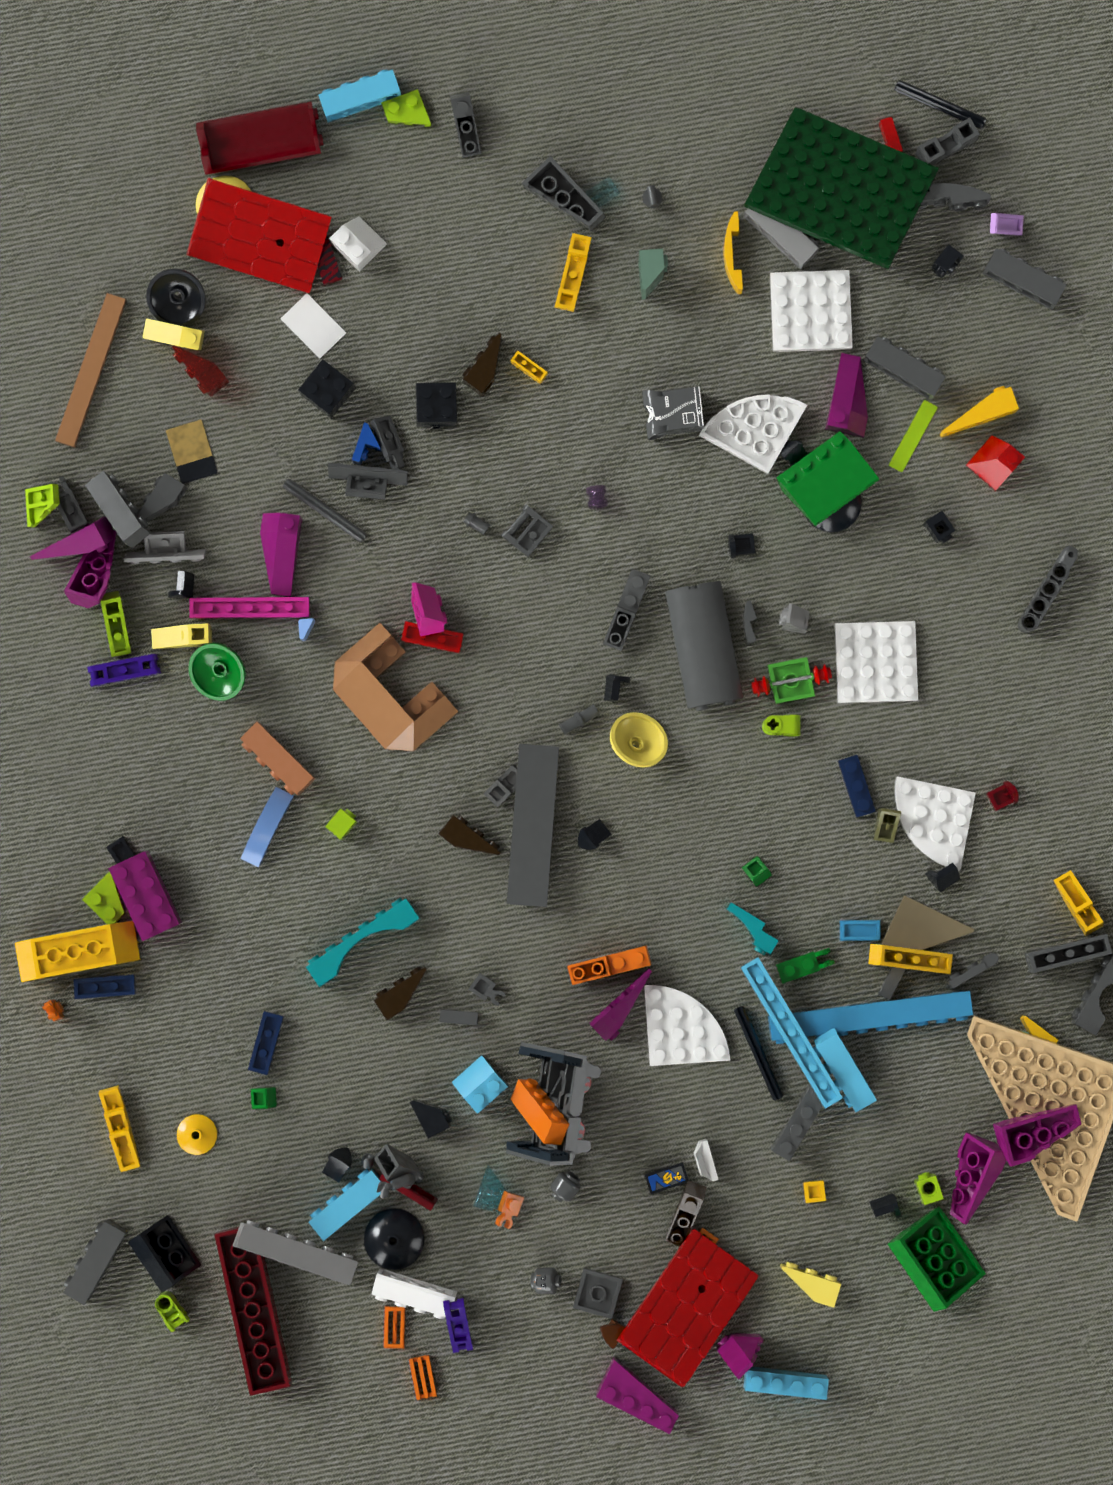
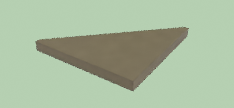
M904 895L880 945L923 950L972 933L975 929Z

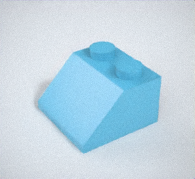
M482 1055L452 1081L462 1097L477 1114L508 1087V1084Z

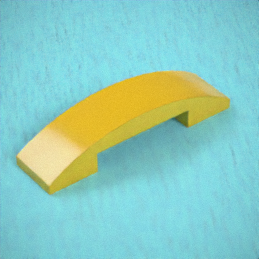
M735 211L727 226L723 256L728 279L736 293L742 294V270H734L732 236H738L739 234L738 211Z
M572 233L555 308L574 312L592 237Z

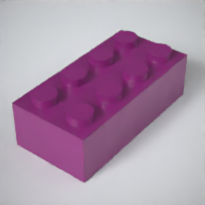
M144 851L108 868L142 941L182 923L149 851Z

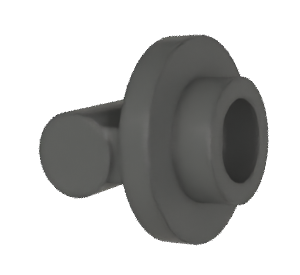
M650 185L643 193V203L649 208H655L661 204L662 194L654 185Z

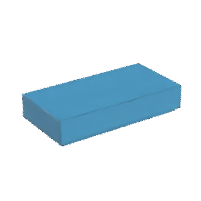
M880 920L839 921L840 941L881 940Z

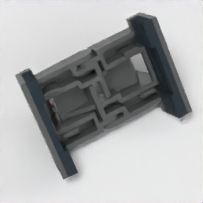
M521 1042L519 1054L542 1059L539 1086L564 1115V1118L569 1123V1127L561 1145L543 1144L533 1130L531 1140L507 1141L506 1154L549 1166L573 1165L575 1154L585 1153L591 1149L590 1141L581 1140L585 1134V1127L579 1116L583 1109L584 1093L589 1091L591 1087L590 1077L598 1078L601 1074V1069L588 1063L587 1056Z

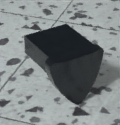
M787 441L781 450L782 457L790 466H793L808 455L801 441Z
M753 533L728 535V548L731 558L755 554Z
M178 571L176 590L169 591L168 598H193L195 574L187 571Z
M607 675L604 701H618L620 683H630L631 677Z
M598 819L587 828L583 827L580 830L578 847L586 850L596 849L602 841L612 834L601 819Z
M953 862L937 873L932 870L925 873L940 893L960 880L958 869Z
M347 1147L331 1152L328 1156L329 1160L322 1171L323 1174L338 1183L352 1164L351 1152Z
M893 1193L869 1201L875 1217L893 1211L896 1219L902 1217L897 1199Z

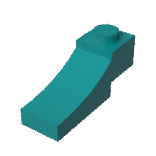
M730 902L726 910L736 916L748 929L754 940L752 944L756 946L754 950L763 956L766 953L771 955L778 940L762 931L766 923Z

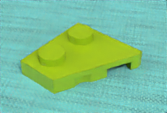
M418 89L381 102L388 123L431 126Z
M58 484L25 489L27 527H36L60 504Z
M110 872L82 899L107 925L116 923L126 913Z

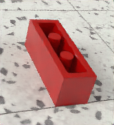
M888 117L880 120L879 126L885 145L903 152L893 118Z

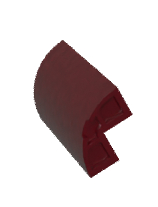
M312 101L196 123V132L205 175L321 154L320 146H324L322 134H318L316 120H319L317 108H313Z

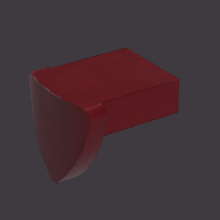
M1009 781L1003 782L1002 786L986 793L994 811L1011 803L1016 804L1019 800L1016 787Z

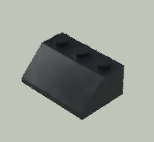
M166 1215L128 1242L161 1292L166 1291L201 1266V1263L169 1215Z

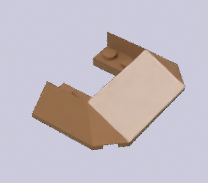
M379 623L335 661L333 690L385 750L415 751L455 716L458 711L433 682L428 684L405 706L401 707L377 678L406 652L382 624Z

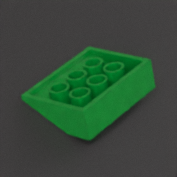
M841 431L776 477L782 492L815 527L879 481V477Z
M940 1206L900 1232L887 1244L933 1312L947 1309L986 1274Z

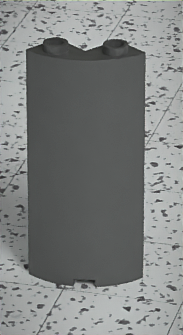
M721 581L701 583L690 587L685 586L665 591L687 708H696V711L708 709V705L715 703H724V706L736 704L735 700L742 699L743 695Z

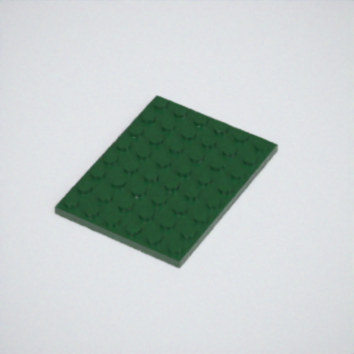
M795 107L753 186L744 207L889 270L939 168Z

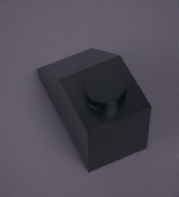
M416 1099L410 1102L428 1139L450 1128L452 1119L447 1110L443 1112L440 1107Z

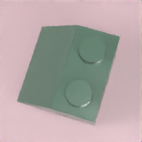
M663 249L639 250L638 266L641 300L649 296L663 279L664 272H667L668 257L663 255Z

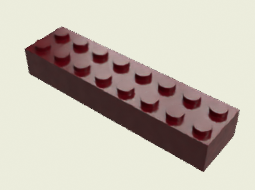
M234 1227L218 1231L214 1236L250 1396L290 1387L292 1377L265 1257L234 1247L233 1243L239 1228Z

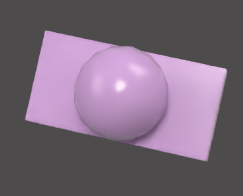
M991 213L990 234L1022 235L1024 215Z

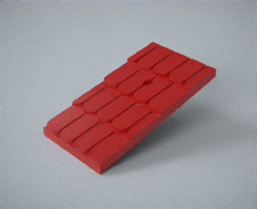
M208 178L186 255L310 294L332 217ZM280 239L279 245L276 244V240Z
M693 1229L616 1341L680 1387H684L703 1358L706 1357L740 1303L743 1302L759 1275L718 1247L700 1232Z

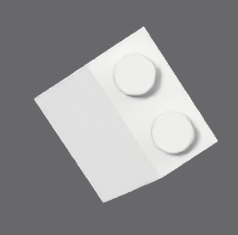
M359 216L343 224L329 238L332 246L359 272L387 245Z

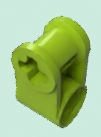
M769 716L763 721L762 730L767 735L801 736V716ZM771 721L776 725L773 730H771L770 726H767Z
M164 1291L157 1297L155 1307L171 1332H174L175 1328L184 1322L188 1323L190 1321L187 1312L172 1292ZM163 1297L168 1298L170 1306H163L160 1299Z

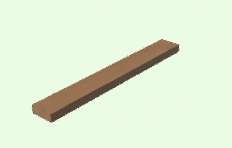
M109 293L106 294L55 439L58 443L73 448L76 447L127 302L124 298Z

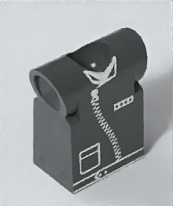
M700 386L663 392L655 390L642 391L643 405L649 413V419L646 423L648 440H654L667 434L698 432L704 429Z

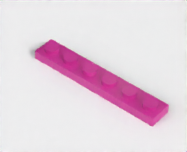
M189 598V618H310V598Z

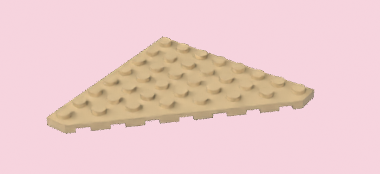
M973 1015L967 1036L1009 1119L1077 1104L1081 1125L1063 1138L1056 1140L1048 1149H1044L1035 1155L1031 1163L1057 1215L1078 1221L1113 1122V1063Z

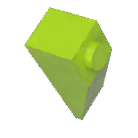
M119 591L105 593L100 604L111 657L131 654Z

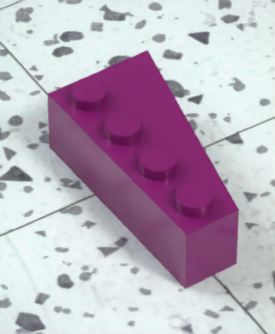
M615 1356L613 1357L596 1392V1397L670 1434L679 1417L678 1411L659 1394L654 1392L644 1381L639 1379L629 1368L624 1366Z

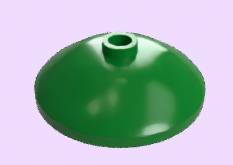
M220 643L204 644L192 654L189 660V676L194 687L209 699L217 701L231 699L244 686L246 679L244 664L238 654L226 645Z

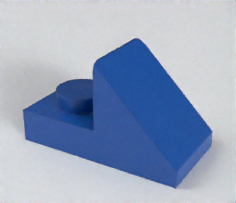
M365 422L352 457V462L357 465H361L362 461H366L369 453L367 447L382 452L368 423Z

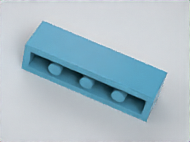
M386 69L378 72L375 76H364L357 82H346L339 88L326 89L318 96L329 123L382 105L381 102L401 95L393 69L389 71Z
M833 1028L815 1038L814 1043L816 1046L813 1049L819 1058L823 1057L826 1063L823 1066L828 1074L834 1075L836 1080L833 1082L838 1091L843 1090L846 1095L843 1099L848 1108L853 1107L855 1112H858L877 1101L836 1029Z
M365 1169L357 1176L359 1180L355 1184H352V1182L348 1183L341 1189L344 1193L339 1197L334 1195L326 1202L327 1207L323 1210L318 1208L310 1215L312 1219L308 1223L323 1241L380 1195L381 1192L377 1193V1188L381 1180H379L380 1176L374 1169L370 1171Z
M751 1367L745 1373L743 1387L745 1391L827 1400L829 1379L827 1375Z

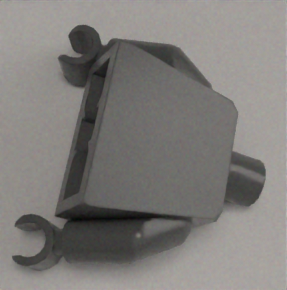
M387 1143L376 1155L373 1156L372 1154L365 1153L362 1156L361 1164H363L364 1169L372 1168L373 1162L376 1161L385 1179L390 1182L381 1181L378 1184L377 1193L381 1192V1198L388 1197L390 1189L396 1190L401 1187L409 1189L414 1183H420L423 1179L424 1174L419 1171L414 1160Z

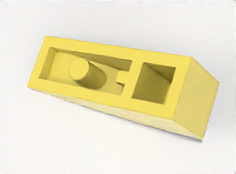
M146 319L143 338L201 350L205 331Z

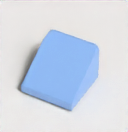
M314 618L299 619V637L302 641L307 640L315 624Z

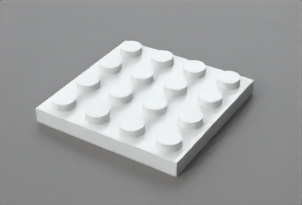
M849 270L770 273L773 352L850 350L853 348Z
M915 621L835 623L838 703L918 701Z

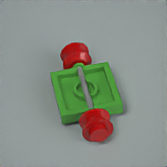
M805 657L767 665L770 681L765 676H763L761 681L754 678V682H751L753 694H757L758 697L762 692L768 695L770 689H772L775 704L815 697L812 681L814 680L820 685L821 681L825 680L828 684L829 679H832L830 667L826 668L825 664H823L822 669H818L815 666L813 673H810L808 659Z

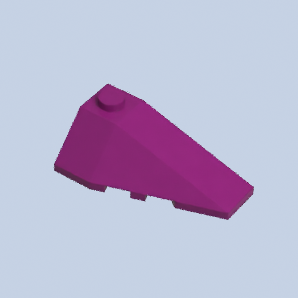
M841 353L825 430L841 431L843 434L864 438L868 414L861 357Z
M263 513L260 535L272 595L287 597L292 595L302 526L300 515Z

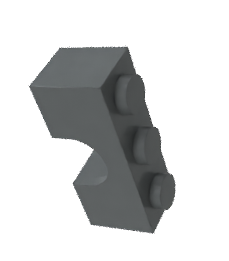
M968 118L953 126L951 131L938 139L934 137L919 145L915 154L919 160L935 165L975 143L980 133L971 118Z

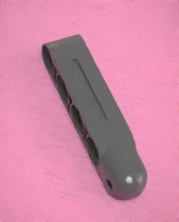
M1066 546L1061 551L1018 620V628L1021 632L1030 633L1034 631L1056 598L1077 559L1078 550L1073 546ZM1055 568H1060L1063 571V577L1055 575ZM1045 585H1050L1053 588L1052 594L1045 592ZM1035 602H1040L1043 605L1042 611H1037L1034 608ZM1025 618L1032 621V628H1027L1024 625Z

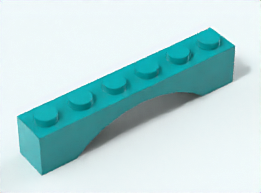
M397 899L391 904L393 908L387 912L385 909L374 915L376 917L371 923L368 920L358 926L359 931L355 934L349 932L341 938L343 942L337 946L333 943L325 949L326 953L321 957L316 955L311 958L306 968L317 985L321 987L338 975L340 966L348 952L363 938L382 930H405L421 919L408 899Z

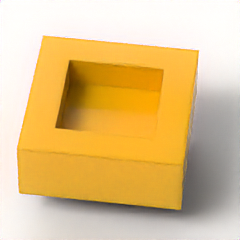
M824 1180L803 1182L805 1203L826 1201Z

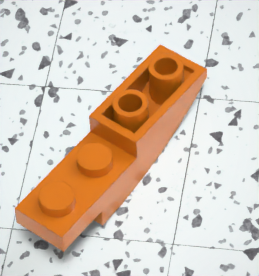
M646 945L575 963L567 967L571 983L575 985L652 964Z

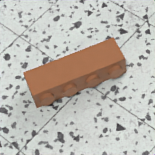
M256 722L240 738L243 741L241 744L243 748L249 753L253 751L258 756L256 760L263 767L267 765L272 770L270 774L277 781L281 779L286 784L284 788L291 795L295 793L299 796L315 780L259 722Z

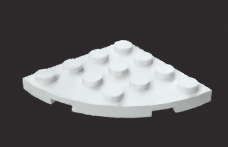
M770 395L747 397L726 406V408L714 415L704 426L699 436L768 474L807 405L789 397Z
M897 776L895 780V802L897 811H901L900 822L907 836L923 854L936 863L946 867L953 862L958 871H960L975 792Z
M644 985L650 1066L730 1061L729 1048L721 1027L713 1015L700 1002L686 993L673 988L659 985Z

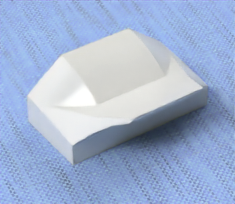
M707 1139L700 1140L694 1150L698 1171L701 1176L706 1177L710 1181H716L718 1176Z

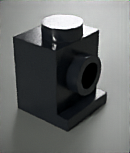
M948 244L931 268L934 269L933 271L937 276L943 278L947 272L951 274L964 255Z
M943 511L937 513L923 524L936 543L941 541L944 544L953 538L951 534L955 529ZM936 527H941L943 532L938 533Z

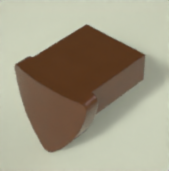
M611 1319L609 1324L600 1327L603 1339L612 1349L618 1344L616 1340L625 1326Z

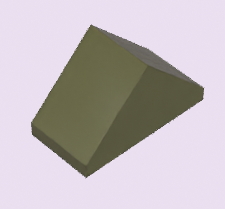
M885 808L878 809L874 840L894 843L901 811Z

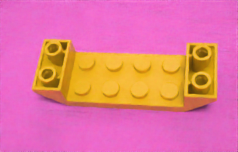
M133 921L102 925L15 943L21 982L141 960Z

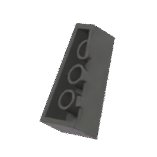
M551 156L522 182L526 190L590 231L606 218L601 209Z

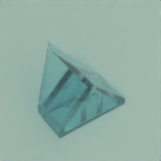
M487 1165L473 1206L502 1213L497 1209L503 1192L506 1190L489 1165Z

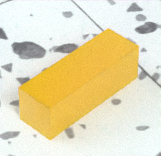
M519 351L510 360L514 366L539 384L548 375L547 371Z

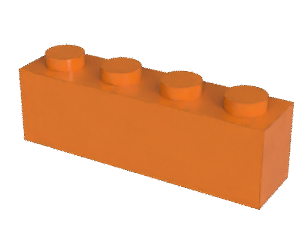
M531 1078L527 1080L518 1079L510 1100L543 1144L561 1145L569 1127L568 1121L536 1080Z

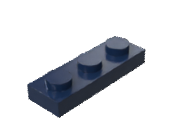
M858 755L838 760L855 817L858 818L876 812Z
M135 974L73 979L75 999L136 995Z
M267 1011L263 1012L248 1070L268 1075L284 1016Z

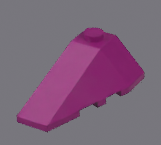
M105 516L80 529L78 532L76 531L34 553L30 558L34 560L90 553L94 550H97L99 553L108 548L107 543L113 540L112 525Z
M112 530L113 540L107 543L108 548L99 553L97 550L84 553L64 590L72 604L90 608L99 604L109 585L117 534L115 530Z
M649 968L589 1022L605 1041L608 1039L612 1041L620 1034L618 1030L624 1023L652 972Z
M1077 1104L1010 1118L994 1123L993 1127L997 1143L1008 1164L1012 1167L1034 1159L1035 1155L1044 1149H1048L1056 1140L1063 1138L1080 1126L1081 1120Z
M968 1132L965 1133L958 1150L957 1157L960 1158L959 1167L955 1171L957 1183L956 1188L953 1190L950 1215L963 1224L969 1222L1003 1170L1006 1158L998 1144Z
M731 1333L729 1336L724 1335L720 1338L716 1348L739 1380L754 1365L758 1356L756 1353L761 1348L759 1345L763 1343L764 1339L760 1334Z

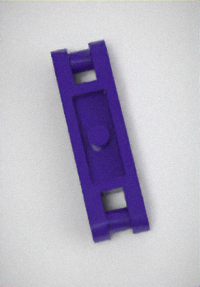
M149 654L89 666L87 670L91 675L90 686L97 687L104 684L161 674L160 667L157 665V660H159L158 654ZM149 662L150 669L144 670L143 663ZM99 671H103L104 678H99Z
M459 1298L453 1302H450V1300L443 1301L453 1353H458L459 1350L465 1349L472 1351L473 1341L464 1298Z

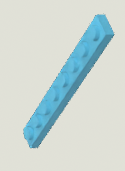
M759 957L742 966L741 970L823 1107L826 1109L841 1100L843 1097Z

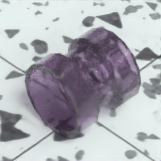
M605 485L586 488V494L589 496V509L608 506L607 499L604 496L606 493Z

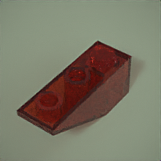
M175 345L172 346L175 351L172 355L179 364L183 362L187 366L185 369L186 373L191 379L195 377L198 380L197 387L203 394L208 393L212 397L229 383L215 363Z

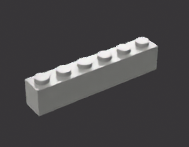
M247 1220V1223H240L233 1243L234 1247L346 1285H351L358 1264L357 1261L353 1260L354 1256L343 1252L341 1256L334 1254L335 1249L323 1246L322 1249L316 1248V1243L304 1240L303 1243L296 1241L297 1236L285 1233V1236L278 1235V1230L266 1227V1230L258 1228V1223Z

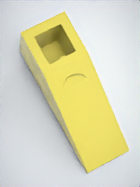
M208 623L151 629L152 649L200 647L204 644L212 643V630Z
M787 1262L786 1265L780 1264L782 1270L814 1302L835 1307L841 1287L837 1277L830 1274H825V1277L817 1275L818 1271L806 1268L804 1271L798 1269V1265Z

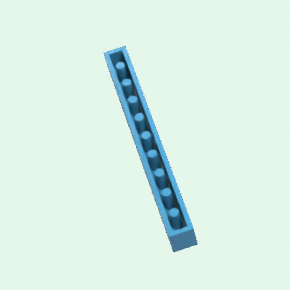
M959 991L794 1012L792 1014L808 1039V1036L816 1035L817 1038L833 1028L836 1029L839 1036L848 1035V1031L856 1030V1034L867 1033L869 1028H876V1031L888 1030V1026L896 1025V1029L907 1028L908 1023H916V1026L928 1025V1021L936 1020V1023H946L948 1018L955 1017L956 1021L968 1020V1016L973 1015L970 991ZM768 1016L771 1040H776V1044L785 1043L770 1016Z

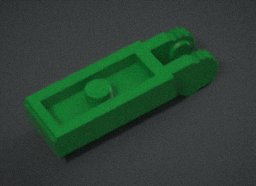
M830 948L817 952L812 951L776 964L782 984L835 964L834 959L827 960L821 964H818L816 959L818 956L831 952Z

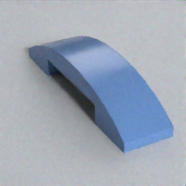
M278 787L274 789L241 856L242 860L260 867L268 850L267 848L294 795Z

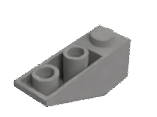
M789 603L780 613L779 625H782L783 631L805 634L807 632L810 612Z

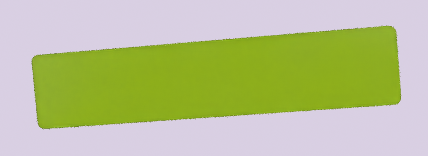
M926 400L923 401L889 463L890 467L903 472L935 414L937 406Z

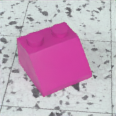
M417 582L412 583L411 604L420 636L444 632V624L447 623V617L445 612H441L442 600L440 594H436L434 587Z

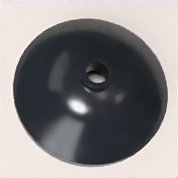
M173 268L163 270L153 277L147 288L146 300L150 312L158 321L185 327L193 324L202 315L206 304V295L202 284L193 274L182 269ZM175 292H180L182 296H176Z
M859 494L815 528L824 532L835 533L850 527L860 514L862 506L861 495Z
M398 1208L386 1209L376 1214L369 1221L364 1233V1246L368 1256L375 1264L388 1270H400L413 1264L420 1256L425 1242L424 1231L419 1220L410 1212ZM391 1237L397 1239L396 1244L390 1243L389 1240Z

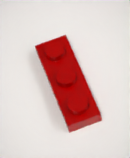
M405 621L401 641L460 654L464 634L444 630V632L420 636L418 625Z

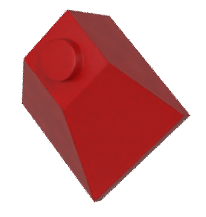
M991 435L966 466L996 491L1023 461L1025 456L1011 444Z

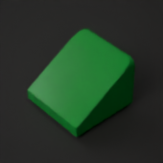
M758 856L742 867L756 887L772 876L769 869Z
M252 1088V1109L275 1108L277 1106L276 1088Z

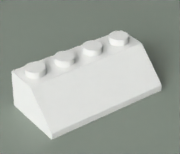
M380 1268L376 1275L372 1295H375L377 1300L387 1302V1299L392 1300L399 1307L406 1308L408 1305L414 1307L416 1312L423 1314L426 1311L434 1313V1317L445 1320L443 1301H455L457 1291Z

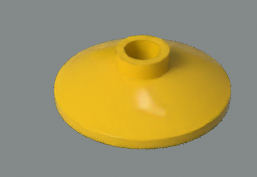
M201 1114L190 1115L180 1123L177 1130V1140L180 1147L187 1153L201 1155L211 1150L215 1145L217 1129L214 1122L207 1116ZM194 1131L199 1133L198 1139L193 1138L192 1134Z

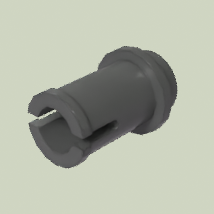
M469 512L464 523L467 527L470 526L484 535L490 524L475 516L476 513L472 514Z

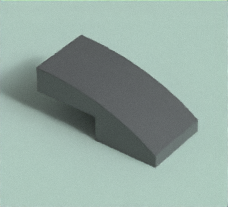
M751 600L746 602L743 613V628L747 645L756 642L750 623L755 622L757 617Z
M512 765L483 793L497 808L516 790L517 768Z

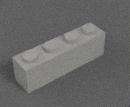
M751 209L745 211L744 218L800 270L817 254L819 249L817 242L811 237H806L803 232Z

